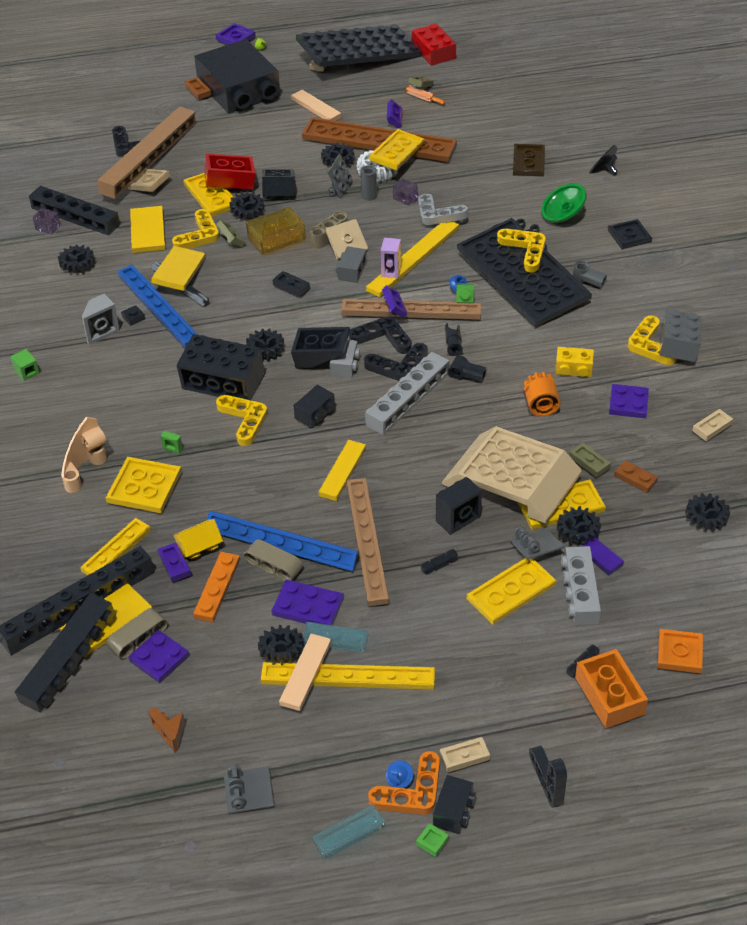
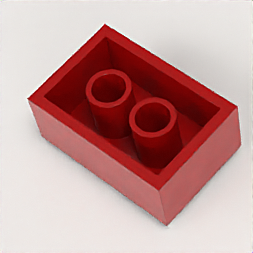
M431 24L430 26L412 30V42L422 51V57L430 66L456 59V43L438 24Z
M206 153L204 163L206 186L211 188L224 187L227 189L239 188L242 190L253 189L255 181L253 157Z

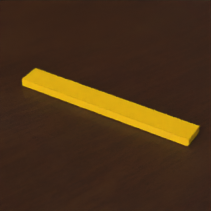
M452 221L440 223L401 256V269L398 278L381 277L380 274L366 286V291L381 297L384 294L382 289L386 285L393 287L459 229V224Z
M263 662L261 684L287 685L297 663H284L281 666L280 663L272 665L270 662ZM322 664L312 686L434 690L435 667Z

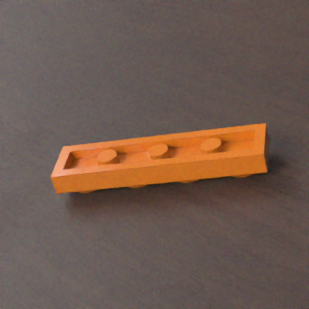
M220 552L193 613L194 619L214 623L239 565L240 555Z

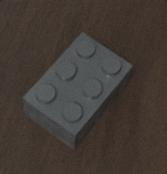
M666 309L661 326L660 355L696 362L701 345V316L695 313H684L678 310Z

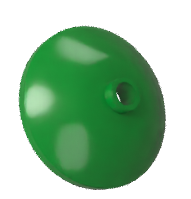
M577 183L558 187L544 200L541 207L543 217L553 223L564 222L573 218L581 211L586 202V190Z

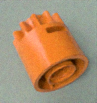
M544 371L541 374L535 372L533 376L529 375V381H524V391L530 412L536 416H549L559 409L561 401L554 378H552L551 374L546 375Z

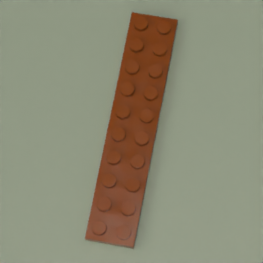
M311 117L302 132V139L332 144L339 143V145L345 143V146L350 145L353 148L375 150L396 130ZM408 132L425 139L424 144L411 157L439 160L441 162L450 161L457 145L456 139Z

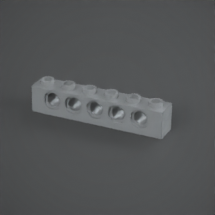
M433 352L424 357L416 367H413L405 377H402L394 387H391L383 397H380L371 408L367 409L365 413L366 426L382 435L386 434L448 375L449 360Z

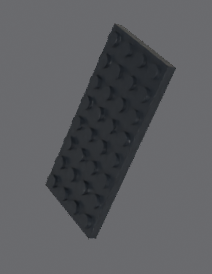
M395 24L391 26L380 25L378 27L296 34L297 42L319 67L422 57V51Z
M513 218L457 244L459 252L534 327L592 299V293L547 250L544 249L539 269L536 272H527L524 269L527 248L498 243L497 233L501 229L525 231ZM520 237L518 240H525V238ZM532 251L531 253H532V254H537V253H539V252H538V251Z

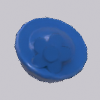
M456 275L450 278L449 283L452 290L457 292V283H468V281L462 275Z
M397 760L391 763L386 771L387 782L392 787L406 788L413 780V769L404 760Z

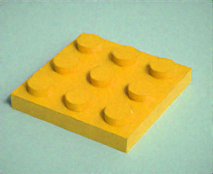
M127 457L106 496V501L110 504L162 513L182 473L181 467Z

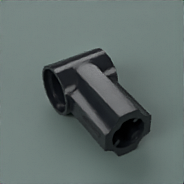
M456 356L448 369V374L454 379L466 377L480 382L484 381L487 367L469 363L468 359L464 356Z

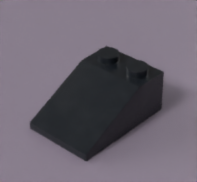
M262 169V196H266L269 199L275 198V196H282V198L294 196V169Z
M350 327L298 328L291 350L295 368H313L344 354Z

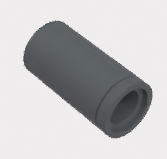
M366 165L361 168V197L366 201H372L377 198V169L372 165Z

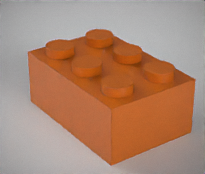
M617 649L577 662L575 678L605 729L645 715L648 698Z

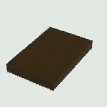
M514 144L513 176L544 177L545 145Z

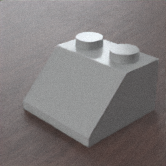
M105 294L88 301L82 315L87 343L90 345L120 330L115 304Z

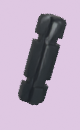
M450 549L446 551L447 554L442 553L430 559V562L421 563L423 573L428 574L433 572L432 569L437 570L449 564V561L457 560L458 554L455 549Z
M594 644L590 645L586 649L587 651H584L573 661L574 663L567 667L566 673L572 678L576 676L577 662L599 655L600 649Z

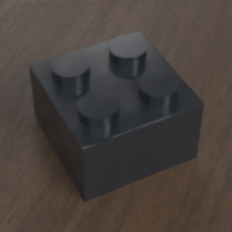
M467 476L460 481H456L445 490H441L436 494V522L452 535L480 518L482 490Z

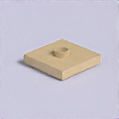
M146 169L144 173L128 186V190L153 192L170 177V173L167 170Z
M356 219L325 229L337 260L340 259L341 253L345 251L347 246L368 250Z

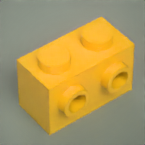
M558 347L555 375L592 377L594 349Z
M214 519L206 520L174 534L183 557H189V559L201 555L200 551L207 549V551L219 547L218 543L223 542Z

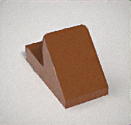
M156 706L148 711L151 724L174 753L177 752L185 727L183 712L169 720L165 712L161 713Z

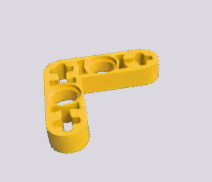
M206 209L197 210L195 212V219L200 230L175 236L172 239L173 246L190 249L217 242L219 240L218 229L209 211Z
M501 229L498 231L497 241L499 244L527 248L524 269L527 272H536L540 267L545 248V235L538 232ZM523 237L525 240H518V238ZM532 251H538L539 253H537V254H532L531 252H532Z
M646 316L628 340L629 351L665 365L675 364L676 358L661 356L660 344L651 341L658 331L659 319L656 316ZM648 349H655L656 352H651Z
M228 395L218 397L216 404L219 412L244 418L236 433L238 444L241 446L251 445L267 418L266 405ZM240 406H245V407H246V408L243 409V410L237 409V408L240 407ZM251 422L256 423L255 426H248Z

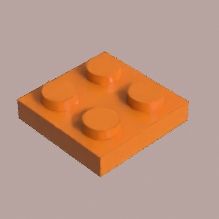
M660 629L657 668L701 673L703 634Z

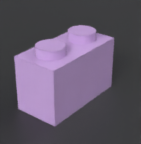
M384 238L381 247V277L398 278L401 269V239Z

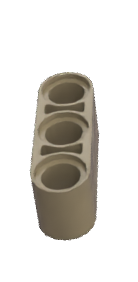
M343 211L335 212L310 230L312 247L319 249L329 244L330 241L325 229L347 222V213Z
M260 539L255 540L243 555L245 560L252 566L283 581L286 579L292 581L303 568V563L299 558Z
M149 608L112 633L107 639L106 645L120 659H126L158 630L164 632L168 622L154 608Z

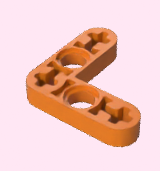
M426 751L420 756L416 789L375 786L368 793L369 805L373 809L420 815L432 813L435 808L440 768L438 754ZM428 760L432 761L431 771H427ZM423 779H431L434 783L429 787H425L421 784V781ZM423 794L428 795L426 806L422 805ZM377 795H382L380 801H376ZM399 796H404L408 799V802L401 805L396 803L395 799Z

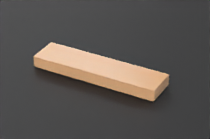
M304 90L291 95V100L322 119L336 121L341 118L339 111Z
M310 634L279 700L280 706L301 711L331 645V639Z

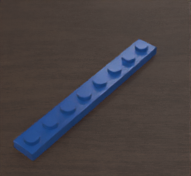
M133 265L118 270V276L182 346L186 348L192 335L197 334L192 327Z
M209 511L207 520H215L221 535L250 543L260 539L290 554L355 571L359 555L358 550L216 511Z

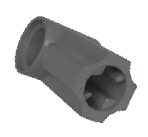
M577 261L574 264L573 276L581 284L587 282L599 288L604 286L607 279L605 273L590 268L589 264L585 261Z

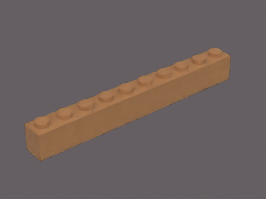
M180 106L173 111L172 114L165 118L162 123L98 179V193L113 199L118 197L195 125V111Z

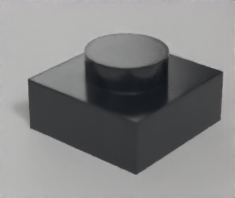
M136 305L121 312L122 318L130 326L145 320V314Z

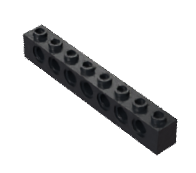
M139 546L0 625L1 644L12 656L67 624L90 593L104 599L127 583L130 586L137 584L154 574L151 557Z

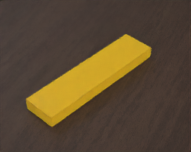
M352 440L347 441L320 488L319 497L333 501L338 500L347 484V480L350 479L364 454L366 444Z
M135 518L80 567L81 572L89 575L123 556L151 531L150 526Z

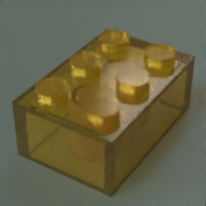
M291 207L246 221L247 237L261 255L306 240L305 223Z

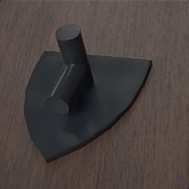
M613 145L606 151L589 173L605 165L613 175H616L618 170L613 164L617 160L615 155L617 146Z

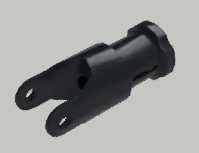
M446 323L445 338L448 344L447 352L451 356H458L463 352L460 325L457 326L456 330L449 328L448 323Z

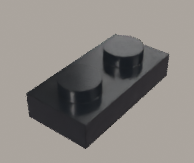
M284 271L272 280L274 286L299 297L310 288L309 282Z

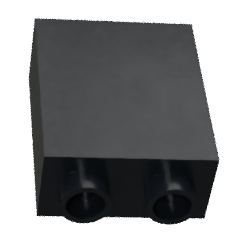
M247 39L194 55L197 77L211 90V96L228 114L280 97L279 71Z

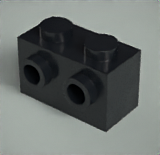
M316 385L293 405L295 419L312 428L334 409V393Z
M450 775L446 776L433 812V826L460 834L462 825L467 826L470 812H467L469 805L473 806L476 799V792H473L474 782Z

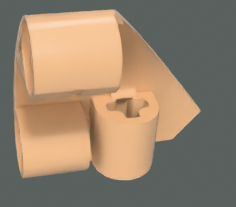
M86 417L83 420L66 452L61 476L64 488L69 493L78 492L82 488L77 469L84 462L89 460L94 465H101L107 460L104 446L107 440L103 431L98 426L96 418Z

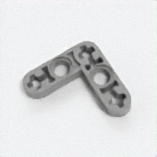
M422 194L418 197L421 219L424 225L462 220L469 215L468 207L465 205L435 209L431 194Z

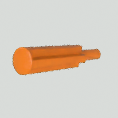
M412 85L406 87V93L430 103L434 101L445 105L444 100L434 97V94L414 88Z

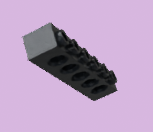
M41 185L29 195L32 209L109 236L120 226L118 212Z

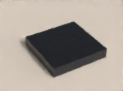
M638 219L608 226V232L621 250L652 243V237Z

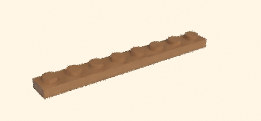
M343 299L342 315L400 317L393 315L389 311V305L385 300ZM403 301L408 313L405 317L480 320L481 303Z
M366 478L347 480L368 606L389 604Z

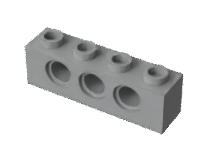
M590 546L565 547V555L561 556V566L566 570L563 573L564 584H568L566 599L570 600L571 603L568 605L569 617H573L574 625L599 624L601 609Z

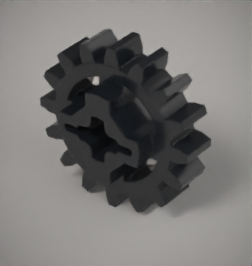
M331 143V146L326 145V149H322L321 159L322 163H325L326 166H332L339 154L345 164L350 165V162H354L355 153L353 148H350V145L345 146V143L342 145Z
M241 191L240 195L235 194V198L231 197V202H229L230 212L234 214V217L239 216L240 220L242 218H245V221L248 218L254 220V216L259 217V213L263 214L264 200L260 198V194L255 195V192L249 193V191H246L244 194Z
M76 244L73 247L69 246V249L64 248V252H59V267L63 271L68 270V273L74 271V273L78 271L83 272V269H89V266H93L95 261L93 250H90V247L85 248V245L79 247Z
M270 328L267 331L261 329L260 332L255 330V334H249V338H246V345L261 348L262 359L266 358L269 360L271 356L276 358V354L281 355V350H284V338H282L281 333L277 334V330L271 332Z
M701 493L700 497L694 495L693 500L689 499L686 506V518L691 519L690 524L696 523L698 529L702 526L704 531H707L708 528L715 531L716 527L722 529L723 524H727L730 516V506L725 505V499L718 500V495L712 497L711 493L708 496Z
M578 506L577 510L570 507L569 512L563 510V515L559 514V519L557 520L558 534H562L563 540L568 538L570 544L573 541H576L577 545L580 542L587 545L588 540L594 542L595 537L599 536L601 529L600 518L595 517L596 512L589 513V508L581 510V506Z
M279 625L278 629L272 626L270 632L264 630V636H259L258 651H260V657H264L265 662L272 660V665L280 662L282 666L284 661L291 664L292 658L298 660L299 654H302L305 647L302 633H298L297 628L290 630V625H287L286 628H282V625Z

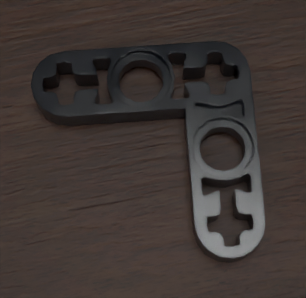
M116 126L112 129L115 151L118 157H124L125 154L140 142H128L126 129L123 126Z
M387 316L352 328L349 332V340L357 341V345L385 335L396 351L401 354H407L412 347V340L393 317ZM375 329L376 331L370 332L368 330Z
M424 343L414 344L401 362L377 354H368L364 357V368L400 381L424 357L428 356V347ZM409 361H415L416 363H414V364H409V363H407V362H409ZM385 366L392 367L391 369H384Z
M541 745L529 748L532 765L550 806L563 804L567 782V770L563 760L558 758L549 761Z

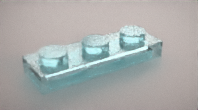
M307 622L302 636L304 644L307 643L310 634H315L331 639L329 648L364 653L369 633L364 630Z
M371 805L312 836V841L322 858L326 859L385 827V821L375 806Z

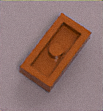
M198 77L185 81V87L198 100L211 96V90Z
M626 460L614 473V477L645 493H648L658 482V476Z

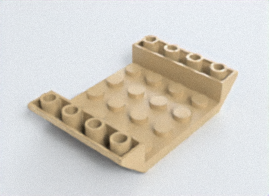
M495 426L477 437L442 481V485L450 487L456 481H460L467 476L479 488L527 505L528 517L546 523L582 474V470L565 450Z

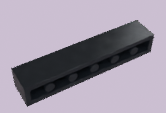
M92 593L89 594L15 690V694L21 704L41 713L51 703L52 697L57 690L63 687L69 674L75 671L78 662L83 656L88 654L90 646L95 640L100 638L106 625L112 622L115 612L111 602Z

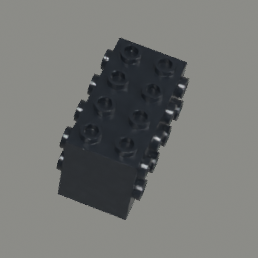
M197 334L192 335L176 365L182 389L216 397L228 395L251 400L264 374L261 348Z

